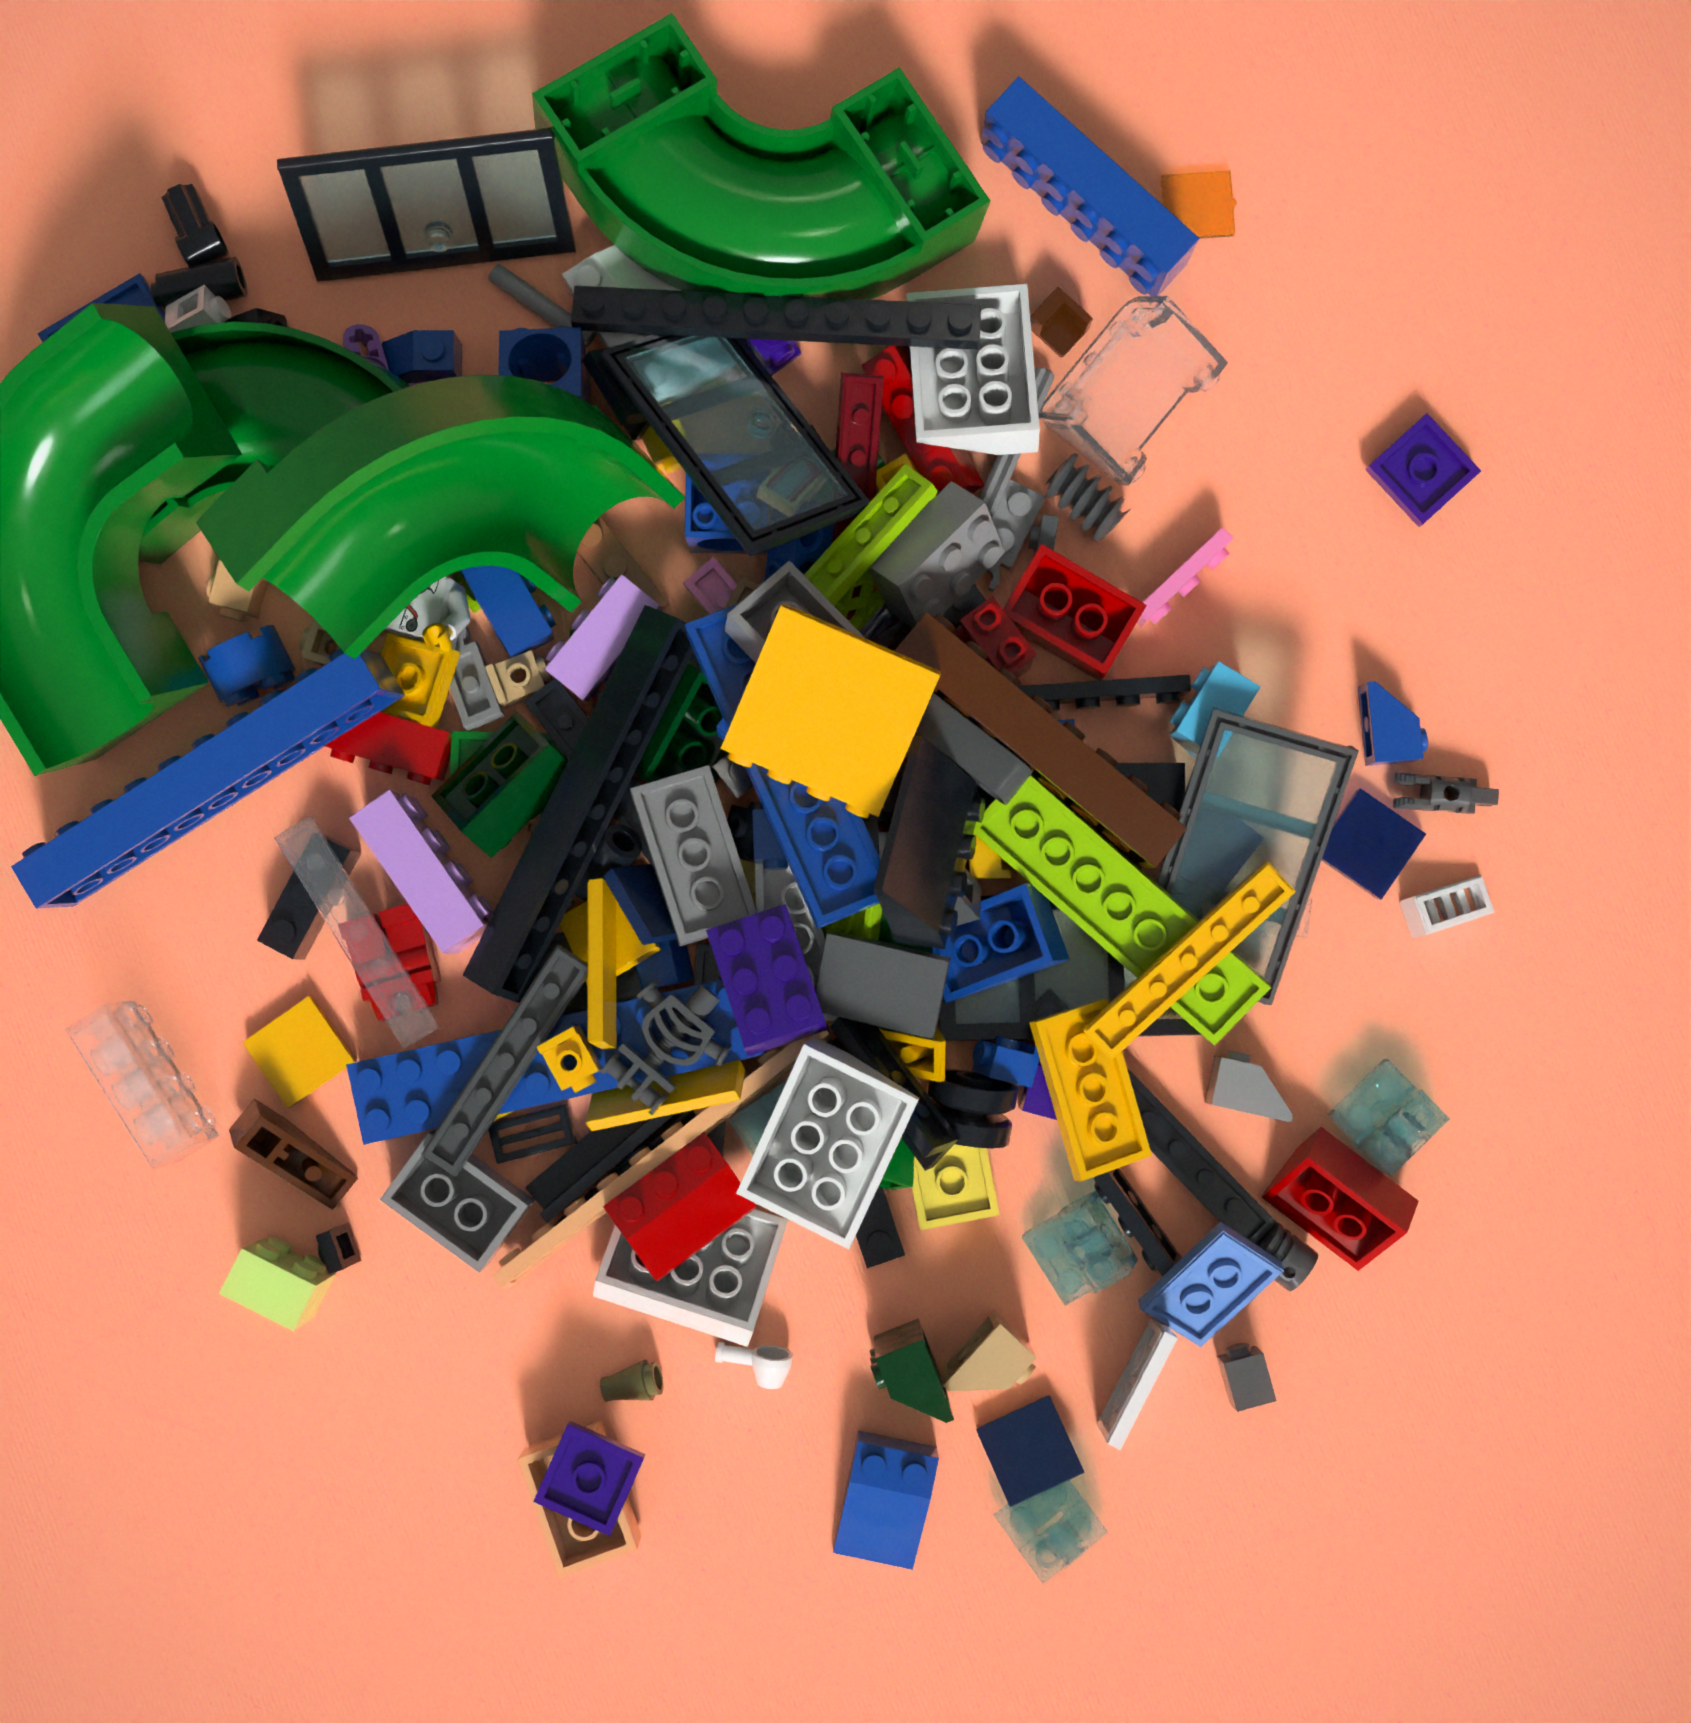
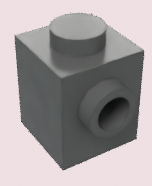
M1238 1343L1225 1349L1226 1354L1216 1356L1229 1403L1237 1412L1277 1401L1264 1353L1257 1346L1250 1347L1249 1343Z

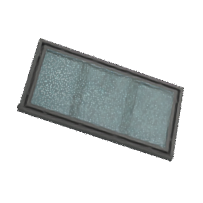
M1213 707L1179 811L1182 816L1179 822L1188 829L1164 857L1156 883L1200 921L1265 860L1277 870L1296 892L1233 949L1234 952L1271 983V989L1258 1002L1263 1005H1272L1359 750L1351 745L1345 746Z

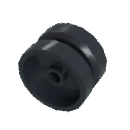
M945 1069V1081L936 1082L929 1080L927 1095L936 1101L934 1103L959 1137V1140L955 1143L956 1145L988 1149L1004 1148L1009 1145L1012 1122L1003 1114L1014 1110L1016 1107L1019 1090L1016 1084L989 1078L974 1071Z

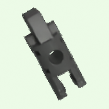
M1395 772L1394 783L1402 786H1421L1420 799H1413L1412 797L1394 798L1393 808L1475 814V806L1491 807L1498 805L1499 789L1477 787V779ZM1444 790L1447 792V799L1444 796Z

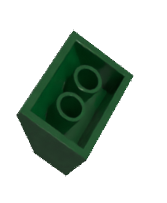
M689 660L634 772L644 781L650 783L707 765L710 767L715 783L719 778L711 765L728 753L720 749L724 740L718 737L716 728L723 716L698 663Z
M516 711L431 797L458 829L492 859L547 804L568 761Z
M919 1318L875 1335L874 1348L869 1350L872 1364L870 1367L879 1390L887 1387L891 1399L945 1423L953 1421L954 1416L949 1395L943 1386L941 1374Z

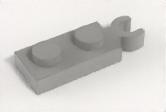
M1012 480L1009 481L998 508L992 516L1005 553L993 567L986 571L992 578L988 587L990 592H993L999 584V566L1011 570L1046 496Z
M466 626L457 637L455 650L461 654L450 690L463 727L467 731H471L505 717L502 706L498 703L485 669L487 664L480 645L476 641L468 644L470 630Z

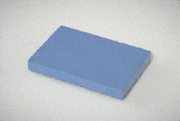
M1219 1222L1138 1299L1139 1308L1199 1347H1202L1284 1271L1282 1261L1224 1223Z

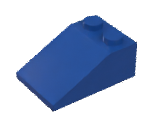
M1031 883L1022 884L981 901L980 919L958 925L953 936L948 935L945 949L933 948L934 954L951 957L943 995L945 1003L1017 980L1070 960L1048 898Z
M857 1431L833 1553L913 1570L939 1461L937 1447Z

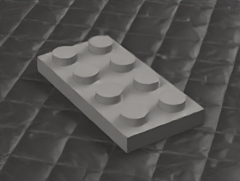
M709 765L630 788L632 800L679 946L708 938L706 932L708 929L757 913Z

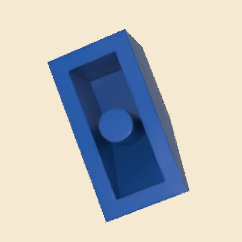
M413 330L382 342L389 371L408 384L462 376V343L454 330Z
M1376 681L1367 682L1359 686L1358 697L1365 766L1410 763L1423 759V752L1427 750L1428 739L1425 728L1420 726V718Z

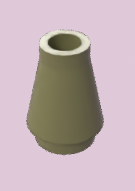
M642 1360L610 1376L602 1377L600 1380V1390L605 1402L613 1400L652 1401L656 1395L662 1394L664 1389L663 1376L657 1362L649 1363L647 1360Z

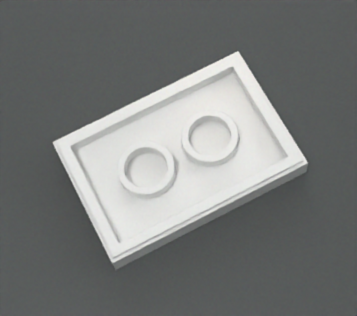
M1150 1318L1097 1422V1426L1107 1444L1118 1450L1122 1449L1178 1339L1168 1326L1155 1318Z

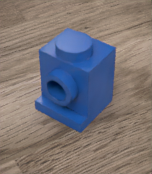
M998 1035L995 1042L980 1039L976 1043L972 1056L974 1062L972 1071L989 1078L1032 1088L1039 1063V1055L1035 1045Z

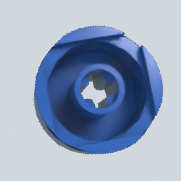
M274 625L260 627L262 635L255 638L249 632L240 634L207 651L208 656L201 655L198 657L220 703H225L226 707L236 704L239 707L258 699L260 695L257 690L261 688L266 690L273 687L275 690L294 682L295 676L293 672L296 669Z

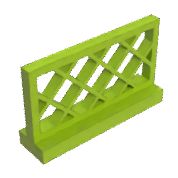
M906 463L804 574L845 618H847L848 611L856 609L855 615L849 622L858 631L885 603L878 589L876 592H873L875 582L868 568L938 493L930 481ZM862 585L860 596L852 598L854 587Z

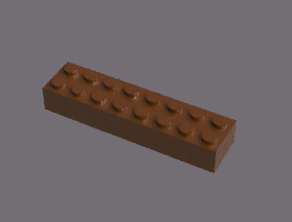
M926 612L895 651L941 671L933 691L934 694L1023 761L1047 789L1064 800L1077 814L1090 823L1139 868H1156L1188 829L1179 822L1182 818L1181 814L1168 803L1162 801L1159 805L1147 795L1150 789L1137 777L1129 775L1126 778L1115 769L1118 763L1101 748H1097L1094 751L1083 742L1085 735L1076 726L1068 721H1065L1062 725L1050 715L1053 708L1046 701L1035 694L1030 698L1020 690L1018 686L1021 682L1011 672L1003 667L997 671L985 661L988 658V654L980 646L970 640L965 644L955 636L953 632L956 628L946 618L938 613L932 617Z

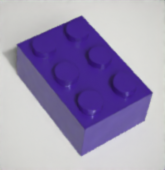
M786 904L706 930L748 1057L827 1030L825 1018Z

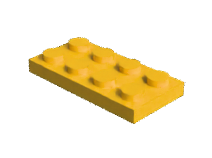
M1098 999L1029 1022L1074 1181H1084L1152 1156L1123 1052L1121 1051L1111 1061L1082 1030L1089 1021L1108 1005L1107 999Z

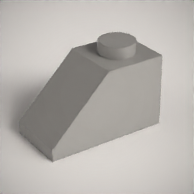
M1227 1050L1226 1058L1214 1055L1205 1103L1292 1122V1112L1263 1067L1250 1063L1251 1055Z

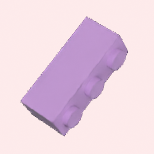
M622 574L617 580L611 577L602 586L597 594L601 599L591 612L585 609L577 617L572 625V628L575 630L573 635L566 643L560 640L546 657L550 663L545 670L586 702L590 700L613 671L644 606L647 605L660 611L663 610L657 602Z

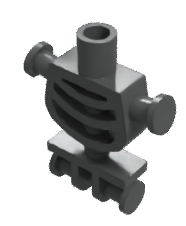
M656 980L644 988L637 995V998L639 1000L644 998L652 1008L642 1023L643 1034L652 1051L644 1058L628 1043H623L618 1050L634 1063L629 1069L618 1060L620 1055L616 1053L601 1070L602 1074L605 1075L608 1072L618 1081L616 1086L620 1090L627 1084L635 1090L631 1099L635 1102L640 1099L650 1108L648 1113L651 1115L659 1109L668 1096L665 1093L661 1096L650 1085L656 1081L669 1093H672L677 1087L674 1082L658 1070V1067L661 1066L664 1060L669 1063L688 1066L698 1062L705 1053L716 1059V1065L720 1067L732 1048L730 1043L725 1046L714 1040L713 1037L717 1030L704 1020L719 1003L720 999L702 984L686 1003L674 994L669 995L665 999L656 988L658 985ZM665 1009L674 1022L671 1029L665 1021L662 1012ZM676 1009H677L680 1013H682V1016H679V1014H678V1012L676 1011ZM654 1019L664 1035L660 1042H657L652 1031ZM693 1025H696L702 1031L693 1028ZM689 1034L703 1040L701 1044H693L682 1038ZM677 1046L695 1052L689 1058L677 1057L671 1053ZM640 1069L648 1075L642 1084L634 1078Z

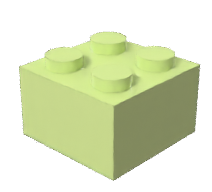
M270 1236L269 1239L263 1238L241 1248L219 1294L294 1331L315 1317L336 1273L328 1274L326 1265L320 1258L308 1254L304 1258L290 1251L292 1245L288 1242Z

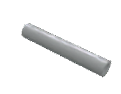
M497 264L491 270L488 277L490 282L554 327H572V314L501 264ZM582 331L585 348L594 340L596 331Z

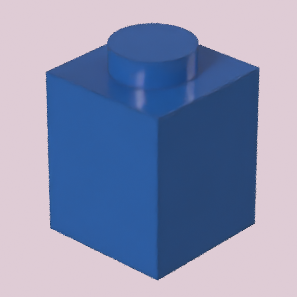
M678 940L659 942L662 950L636 965L642 990L655 980L658 982L656 988L694 980L687 945L679 946Z

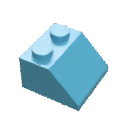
M1220 661L1213 664L1210 669L1203 666L1191 684V688L1196 690L1190 702L1187 704L1182 701L1169 721L1175 725L1170 736L1196 759L1212 708L1215 707L1243 716L1261 686ZM1224 730L1216 758L1219 757L1233 732Z

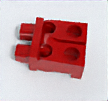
M993 596L960 619L959 623L961 625L956 628L953 634L965 644L970 640L980 646L988 654V658L985 661L997 671L1003 667L1019 678L1030 670L1033 658L1037 656V653Z
M408 903L380 911L379 915L373 913L339 923L342 937L346 940L352 957L356 978L361 988L362 999L365 1002H371L378 1021H386L401 1016L402 1011L397 995L410 991L415 1010L439 1005L436 983L442 982L439 970H437L430 934Z

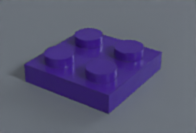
M1428 413L1365 469L1418 527L1429 520L1481 472L1476 464Z
M569 1421L533 1502L610 1536L646 1454L573 1421Z

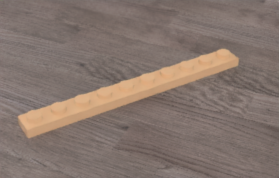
M827 1029L826 1031L791 1042L782 1050L776 1047L764 1054L758 1060L762 1065L750 1075L745 1071L741 1100L695 1109L694 1113L697 1116L685 1126L680 1121L661 1135L664 1142L651 1151L649 1147H646L635 1154L628 1161L632 1167L620 1176L614 1172L603 1179L596 1186L599 1190L596 1195L588 1201L582 1197L563 1211L567 1217L560 1223L553 1226L550 1222L531 1236L534 1243L522 1252L519 1248H516L505 1255L498 1262L502 1268L492 1275L500 1288L512 1287L607 1212L603 1208L605 1204L704 1132L706 1135L789 1072L794 1067L804 1043L814 1036L827 1042L833 1037Z

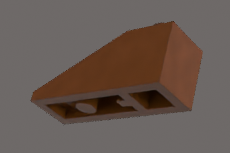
M255 1098L229 1129L231 1140L236 1150L332 1210L358 1180V1176L288 1119Z

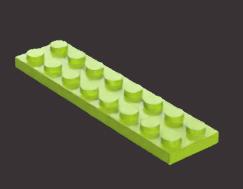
M1033 773L1007 805L994 799L985 809L982 822H976L973 833L1136 977H1139L1199 922L1193 914L1090 823L1077 814L1064 800L1047 789ZM1232 950L1180 997L1171 1008L1215 1046L1271 989V983Z

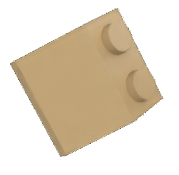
M994 1310L940 1369L942 1383L949 1392L1009 1389L1015 1382L1021 1385L1030 1377L1036 1368L1033 1362L1037 1357L1030 1343Z

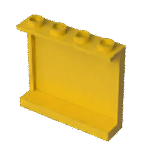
M783 603L778 610L720 749L729 752L727 758L739 765L751 767L752 763L768 769L767 776L776 781L790 784L794 780L807 786L806 792L820 800L829 801L833 797L847 803L845 809L857 816L868 818L870 814L879 817L939 680L941 671Z

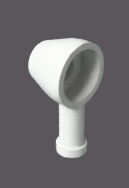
M718 1342L715 1354V1362L718 1363L725 1361L752 1366L757 1385L766 1389L782 1387L791 1369L793 1353L790 1350L772 1345L749 1349L726 1345L725 1342Z

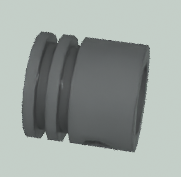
M1279 1222L1256 1243L1257 1246L1282 1261L1284 1271L1274 1281L1287 1291H1293L1303 1283L1314 1268L1319 1256L1318 1252L1296 1235H1292L1288 1229H1283V1225Z

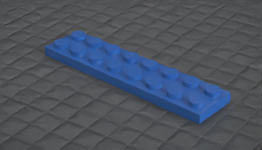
M738 604L684 624L687 632L686 636L728 729L756 665L725 632L727 615ZM752 763L751 767H745L816 928H822L879 904L873 888L881 859L862 817L845 809L847 803L831 797L829 801H823L811 796L806 792L807 786L792 780L790 784H784L767 776L768 769Z

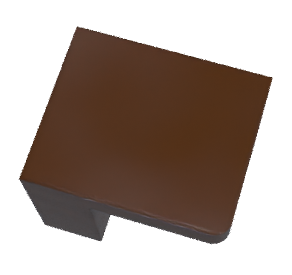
M1059 287L1030 316L1031 331L1059 357H1064L1089 331L1093 318Z

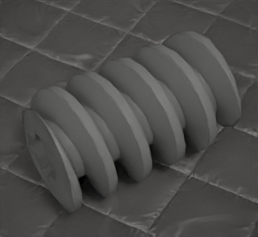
M1075 452L1056 469L1045 483V485L1050 483L1046 496L1053 498L1062 494L1058 507L1065 509L1070 505H1074L1069 518L1076 520L1085 516L1081 529L1087 531L1096 526L1097 529L1093 540L1098 542L1104 539L1131 509L1125 512L1121 511L1125 500L1123 496L1112 502L1109 500L1113 490L1111 485L1100 491L1097 489L1101 480L1099 474L1089 480L1085 478L1090 467L1089 464H1085L1077 469L1074 467L1078 454Z

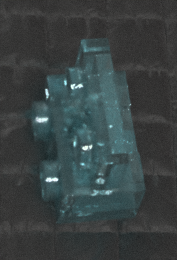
M1385 1058L1327 1114L1352 1140L1351 1143L1379 1171L1393 1176L1450 1120L1422 1089L1416 1088L1389 1059Z
M1095 1190L1063 1207L1058 1214L1025 1231L1021 1236L1064 1306L1092 1291L1097 1293L1130 1275L1138 1261L1137 1256Z
M1070 1480L1013 1507H1010L1007 1503L993 1514L1043 1585H1046L1109 1535L1108 1530ZM1059 1512L1063 1513L1061 1518L1039 1534L1037 1532L1040 1527Z

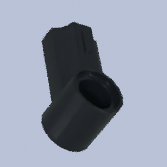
M178 184L167 189L166 194L161 198L178 234L175 240L188 267L216 261L228 256L227 246L214 222L210 221L194 185Z

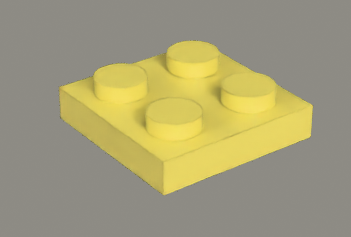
M954 1144L933 1168L926 1171L914 1156L912 1192L920 1230L1000 1215L987 1148H974Z

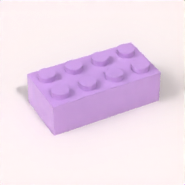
M389 789L353 814L349 819L441 952L459 954L481 938L494 909L483 895L479 897L472 891L469 884L474 881L466 868L460 862L456 864L447 855L446 852L451 848L443 835L437 829L433 831L424 822L423 819L428 814L414 796L410 798L406 793L400 794Z

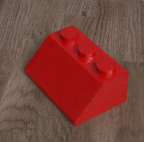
M1041 544L1003 610L1025 638L1101 681L1109 671L1147 605Z
M1323 1127L1318 1128L1296 1148L1262 1195L1264 1200L1357 1271L1361 1270L1408 1233L1419 1200Z
M705 1132L603 1206L656 1282L757 1207L754 1202L736 1194L741 1182Z

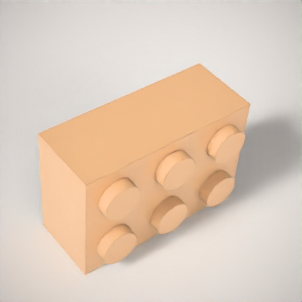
M602 1420L584 1426L607 1437ZM563 1434L525 1447L517 1459L558 1578L638 1549L642 1537L628 1496L610 1536L533 1502Z

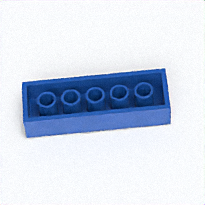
M1018 76L986 111L981 138L984 152L994 162H1002L1012 171L1013 178L1021 187L1027 190L1031 188L1041 197L1042 204L1050 213L1055 216L1060 214L1071 224V230L1079 239L1084 242L1090 241L1100 250V256L1109 266L1113 268L1119 267L1129 276L1131 285L1143 295L1148 293L1152 298L1156 299L1187 266L1200 238Z

